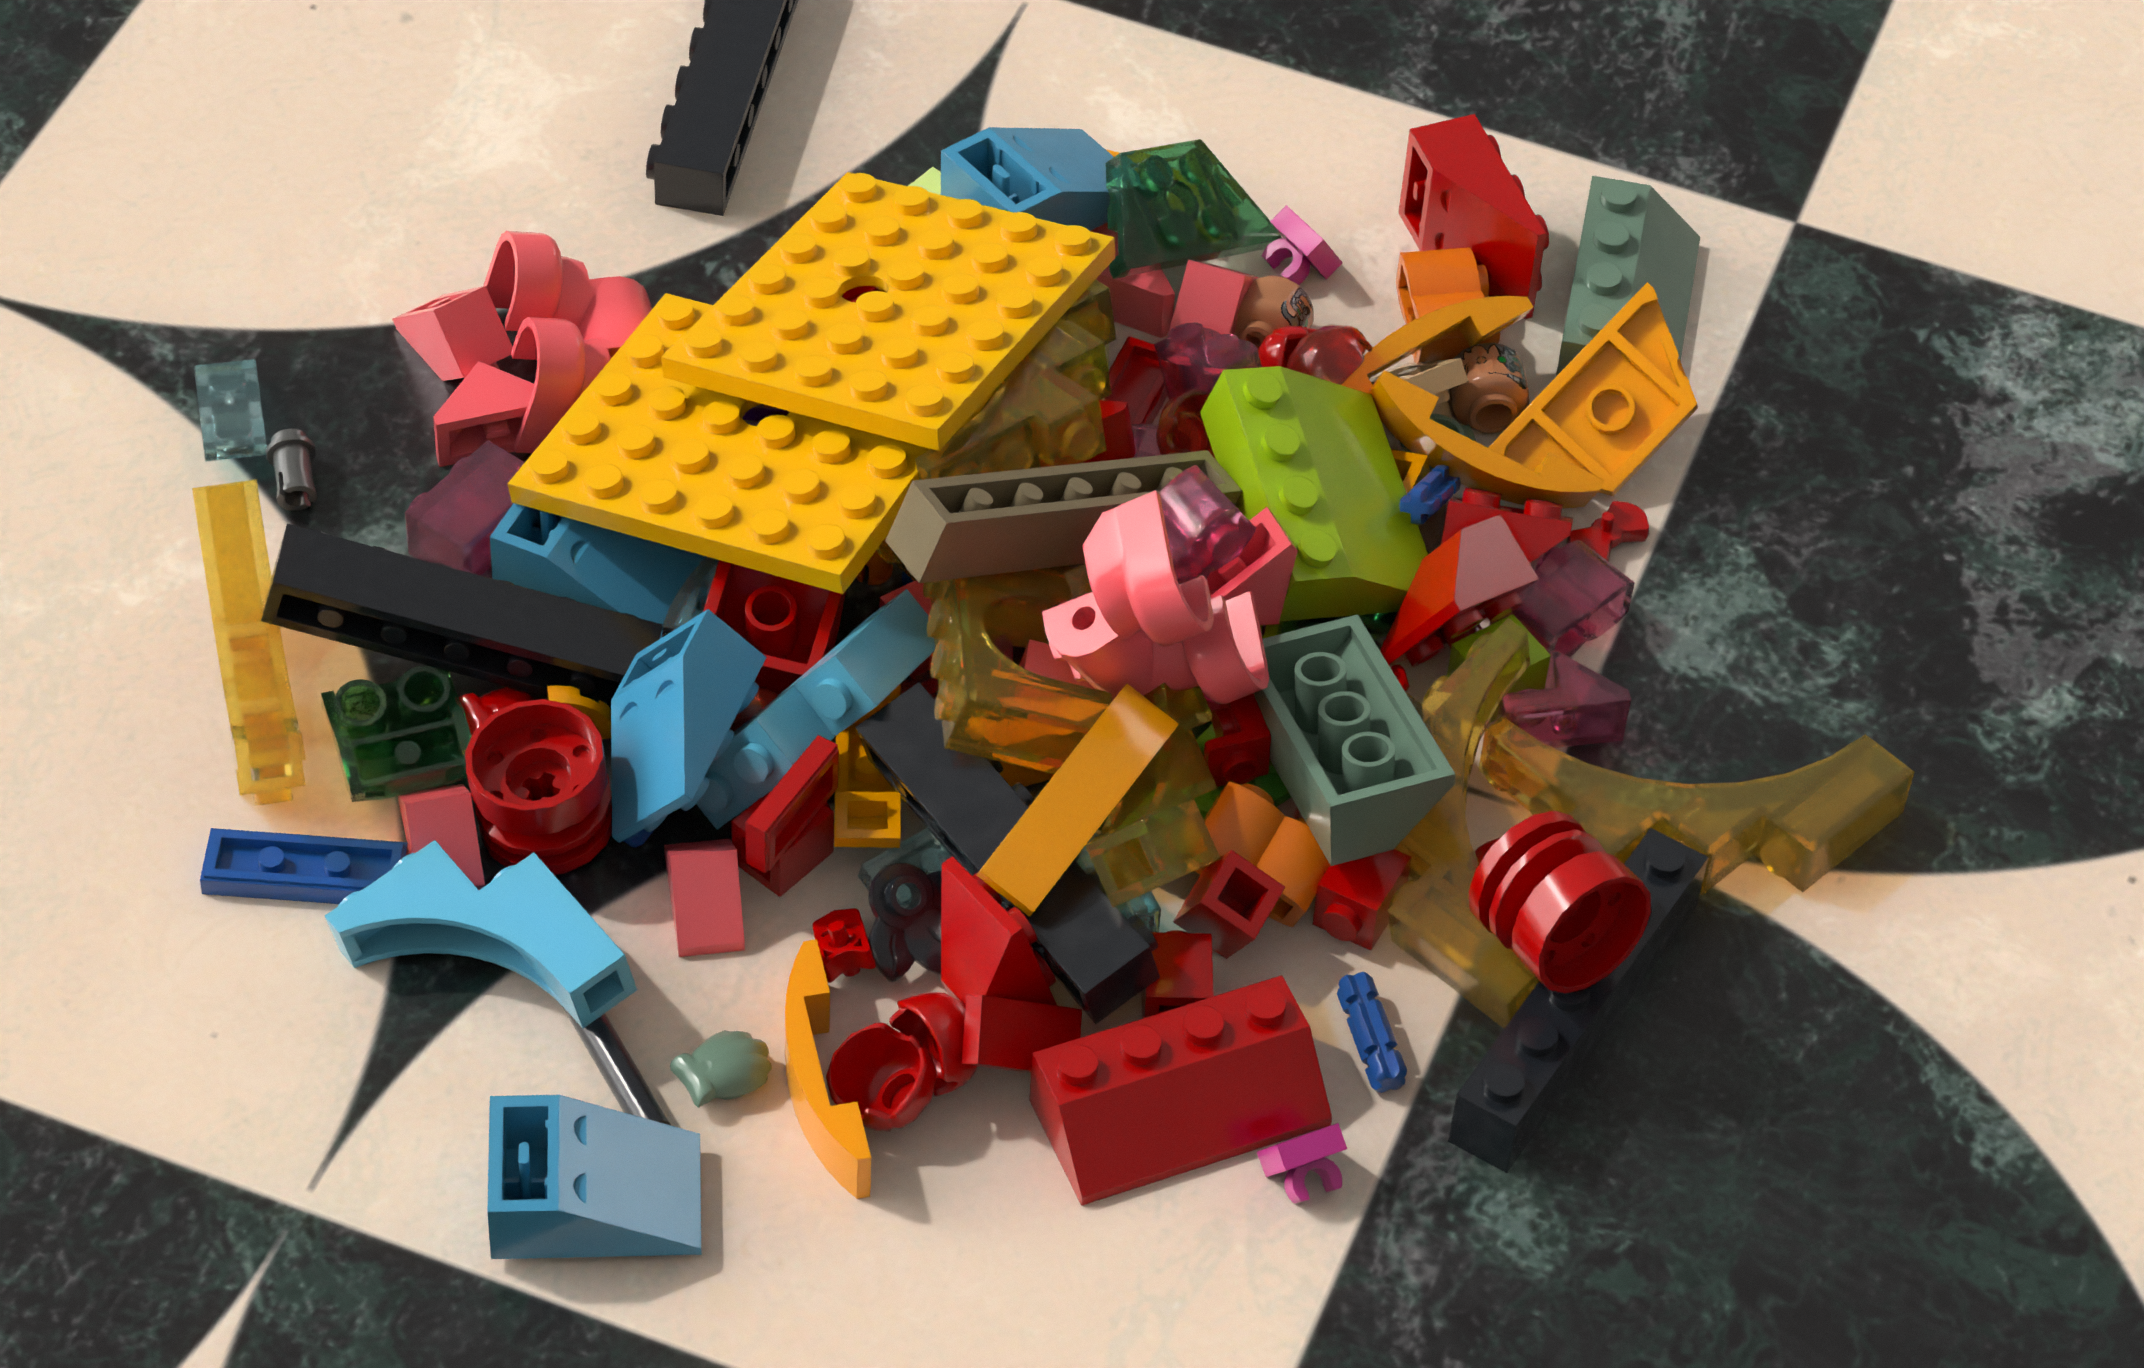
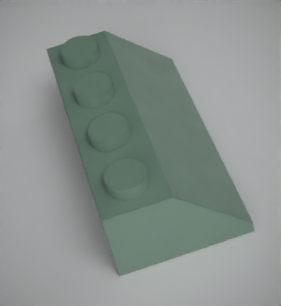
M1592 176L1556 376L1647 282L1656 292L1658 303L1681 361L1700 236L1651 185Z
M1358 615L1263 638L1268 664L1269 683L1267 688L1253 694L1271 734L1269 759L1329 864L1334 866L1393 850L1455 785V772Z

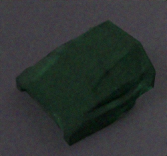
M421 665L409 669L402 677L396 678V681L377 685L369 680L357 679L342 685L336 695L334 690L321 693V706L323 711H325L333 735L346 787L352 802L388 799L446 786L467 778L465 751L472 736L449 671Z

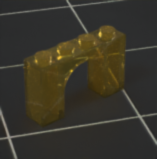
M1068 566L925 582L923 584V595L926 598H930L931 610L927 622V636L934 638L935 643L930 672L932 678L938 679L939 685L934 715L936 719L942 720L945 749L1055 774L1110 705L1112 702L1111 693L1033 673L1008 659L994 644H1009L1026 648L1029 639L1049 644L1042 612L1092 592L1087 571Z

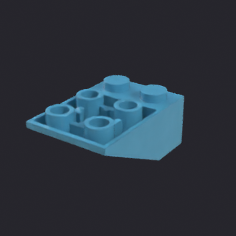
M988 127L941 150V195L956 199H971L978 201L981 205L1005 211L1025 212L1033 215L1035 218L1067 226H1082L1091 231L1154 199L1155 192L1082 129Z
M515 503L512 504L490 536L492 579L509 581L525 588L559 597H568L577 602L618 613L631 614L644 620L663 624L660 639L678 627L717 568L719 560Z
M709 609L638 652L611 699L612 838L619 843L643 829L647 832L653 831L664 821L668 814L679 808L687 811L702 798L710 783V780L705 777L710 765L726 751L734 738L735 733L730 727L736 715L741 713L751 703L758 692L759 685L754 681L767 657Z
M563 1095L490 1096L487 1214L491 1259L702 1255L700 1133Z

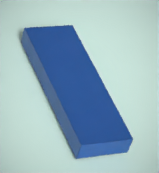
M211 828L200 876L201 892L206 895L340 904L349 894L363 890L392 870L400 859L409 854L408 842Z

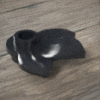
M895 863L882 868L871 882L868 899L876 919L868 941L877 969L889 982H895L911 968L914 961L923 968L941 975L942 870L926 874L915 865ZM902 884H905L911 891V902L907 908L901 907L896 898L897 890Z

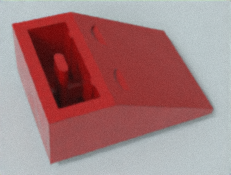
M1475 114L1411 128L1409 130L1398 214L1420 251L1470 247L1476 264L1485 265L1489 282L1488 296L1528 297L1533 308L1523 319L1532 318L1536 294L1542 288L1540 269L1543 251L1549 246V232L1543 217L1539 214L1535 215L1525 199L1521 180L1517 175L1510 174L1501 159L1500 148L1495 137L1486 134Z

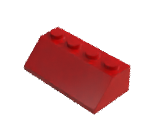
M1282 975L1032 1053L1029 1101L1081 1206L1331 1126L1332 1114L1310 1025Z

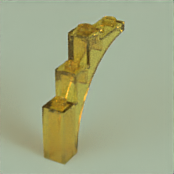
M1095 280L1007 376L1003 385L981 412L958 430L940 451L930 449L915 458L919 480L1080 464L1107 450L1099 400L1112 394L1105 345L1117 339L1110 289Z
M257 479L192 488L213 640L216 646L238 794H252L254 806L292 801V787L306 786L302 764L306 757L302 732L299 728L290 687L280 626L261 622L272 576Z
M1086 564L1064 573L1074 599L1092 592ZM1164 682L1144 695L1145 698L1174 719L1179 725L1111 811L1100 834L1085 845L1112 908L1221 859L1194 800L1218 788L1192 732L1193 729L1212 721V712L1199 686L1176 692L1170 689ZM1106 699L1107 706H1109L1112 701Z
M1509 618L1492 634L1487 632L1481 635L1469 649L1466 660L1450 676L1443 675L1434 681L1427 690L1423 703H1420L1406 692L1455 772V785L1394 848L1412 856L1409 876L1414 880L1405 882L1396 891L1387 910L1392 942L1503 1028L1507 1026L1539 980L1519 961L1513 950L1505 948L1493 933L1488 932L1477 921L1469 910L1468 891L1479 862L1470 843L1466 812L1468 782L1480 739L1500 701L1530 666L1528 632Z
M1501 717L1485 729L1478 771L1486 777L1487 781L1495 789L1506 792L1531 812L1532 815L1554 810L1571 815L1581 824L1586 833L1592 834L1599 841L1606 853L1615 855L1623 864L1650 828L1708 856L1700 891L1701 895L1705 894L1753 855L1762 860L1769 871L1785 878L1803 893L1904 812L1914 771L1865 734L1830 757L1785 774L1739 783L1684 784L1644 779L1585 763L1540 742L1504 717Z

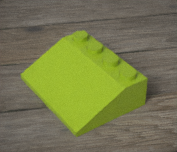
M1281 366L1223 370L1200 414L1216 461L1242 490L1233 508L1238 528L1268 507L1298 550L1279 622L1398 612L1421 561L1428 555L1418 525L1411 524L1410 513L1400 512V499L1407 495L1372 395Z

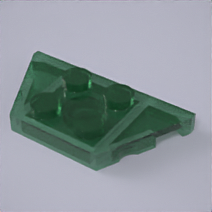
M1201 139L1122 152L1105 163L1106 188L1110 194V204L1107 208L1108 229L1115 232L1118 231L1119 255L1109 264V271L1113 279L1187 265L1188 260L1202 262L1264 250L1274 240L1282 239L1280 233L1270 223L1268 217Z

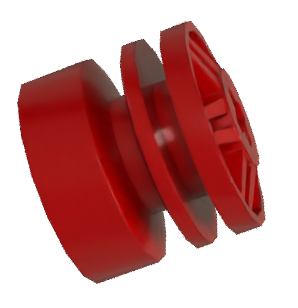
M546 699L516 702L492 713L473 732L465 751L466 774L472 800L475 803L481 840L494 860L508 867L518 864L534 852L554 875L564 874L590 862L607 845L612 833V792L610 779L607 774L602 737L589 716L566 703Z
M1555 810L1532 815L1511 827L1490 847L1476 868L1468 891L1469 910L1477 921L1488 932L1493 933L1505 948L1513 950L1519 961L1549 990L1565 994L1586 989L1607 977L1630 955L1644 934L1651 914V893L1642 880L1615 855L1606 853L1599 841L1592 834L1586 833L1581 824L1571 815Z

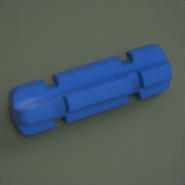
M1437 465L1407 495L1400 499V512L1410 513L1411 524H1424L1453 494L1460 490V477L1450 476L1449 466Z
M1360 972L1355 975L1347 974L1339 980L1338 985L1340 988L1337 991V996L1343 1012L1350 1015L1346 1020L1361 1061L1369 1065L1365 1072L1370 1085L1379 1093L1390 1089L1398 1090L1405 1085L1407 1068L1401 1053L1394 1049L1398 1044L1383 1004L1380 1000L1375 999L1379 993L1374 980L1366 972Z

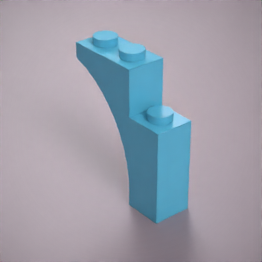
M907 589L866 618L806 673L734 731L735 735L729 747L710 765L705 775L710 780L708 789L696 803L716 829H719L755 803L759 798L772 791L818 735L831 741L840 732L877 707L947 639Z
M434 840L418 852L408 854L400 859L392 870L363 890L346 896L338 907L325 915L340 952L354 968L377 960L422 953L453 954L492 962L510 969L537 984L553 996L582 1029L637 991L625 954L534 852L518 864L501 870L489 884L478 890Z

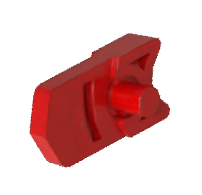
M859 909L833 910L813 922L814 936L818 942L828 983L833 982L842 973L846 977H852L857 975L861 968L874 969L876 967Z

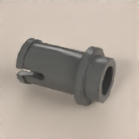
M291 428L278 431L272 436L271 442L266 448V458L269 464L274 466L277 503L283 509L290 511L307 509L311 507L310 501L313 503L317 501V490L314 486L311 464L316 455V448L307 434L299 429Z

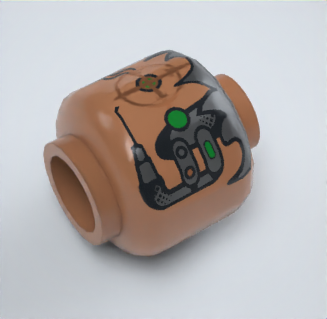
M1269 275L1254 280L1242 299L1239 308L1234 346L1245 357L1254 361L1261 343L1274 329L1284 326L1311 328L1314 322V310L1308 294L1297 283L1285 277Z
M1488 342L1473 345L1462 350L1454 358H1461L1468 382L1449 389L1453 413L1463 425H1470L1472 428L1485 433L1501 432L1525 410L1530 402L1523 361L1515 350L1503 344Z

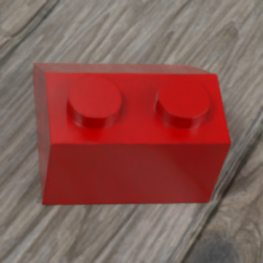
M719 560L703 612L709 609L767 657L754 681L759 685L758 692L754 698L771 702L835 647L846 591L844 594Z

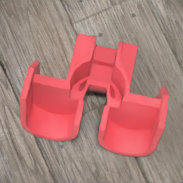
M505 231L501 234L496 245L483 286H486L495 308L509 309L504 322L505 331H518L511 350L512 359L537 360L533 391L514 444L515 453H533L649 314L652 307L644 286L634 279L621 276L589 279L584 263L561 256L556 241L549 235L535 232Z
M1155 490L1102 512L1082 545L1092 592L1042 612L1045 632L1054 659L1056 661H1067L1070 664L1074 678L1078 682L1087 681L1109 701H1113L1126 684H1129L1143 696L1164 682L1170 689L1176 692L1199 686L1208 698L1218 704H1227L1267 688L1269 683L1268 664L1254 595L1249 591L1229 600H1225L1222 595L1210 598L1208 582L1203 575L1182 584L1178 583L1173 566L1160 494Z

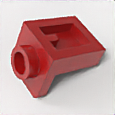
M1254 694L1227 704H1220V709L1212 711V723L1216 738L1206 741L1204 746L1203 778L1207 787L1214 788L1227 785L1229 781L1241 785L1250 782L1256 777L1267 775L1269 771L1271 734Z

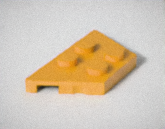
M1647 282L1488 448L1532 470H1535L1549 453H1552L1604 479L1599 493L1614 496L1698 409L1695 396L1685 375L1677 348L1667 327L1654 288Z

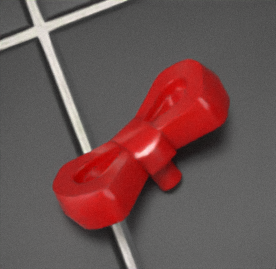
M1620 501L1612 502L1607 512H1604L1602 517L1596 519L1591 524V527L1571 531V535L1567 537L1566 541L1570 559L1575 565L1584 570H1605L1609 563L1611 549L1621 542L1646 541L1650 534L1648 519L1645 512L1637 505Z

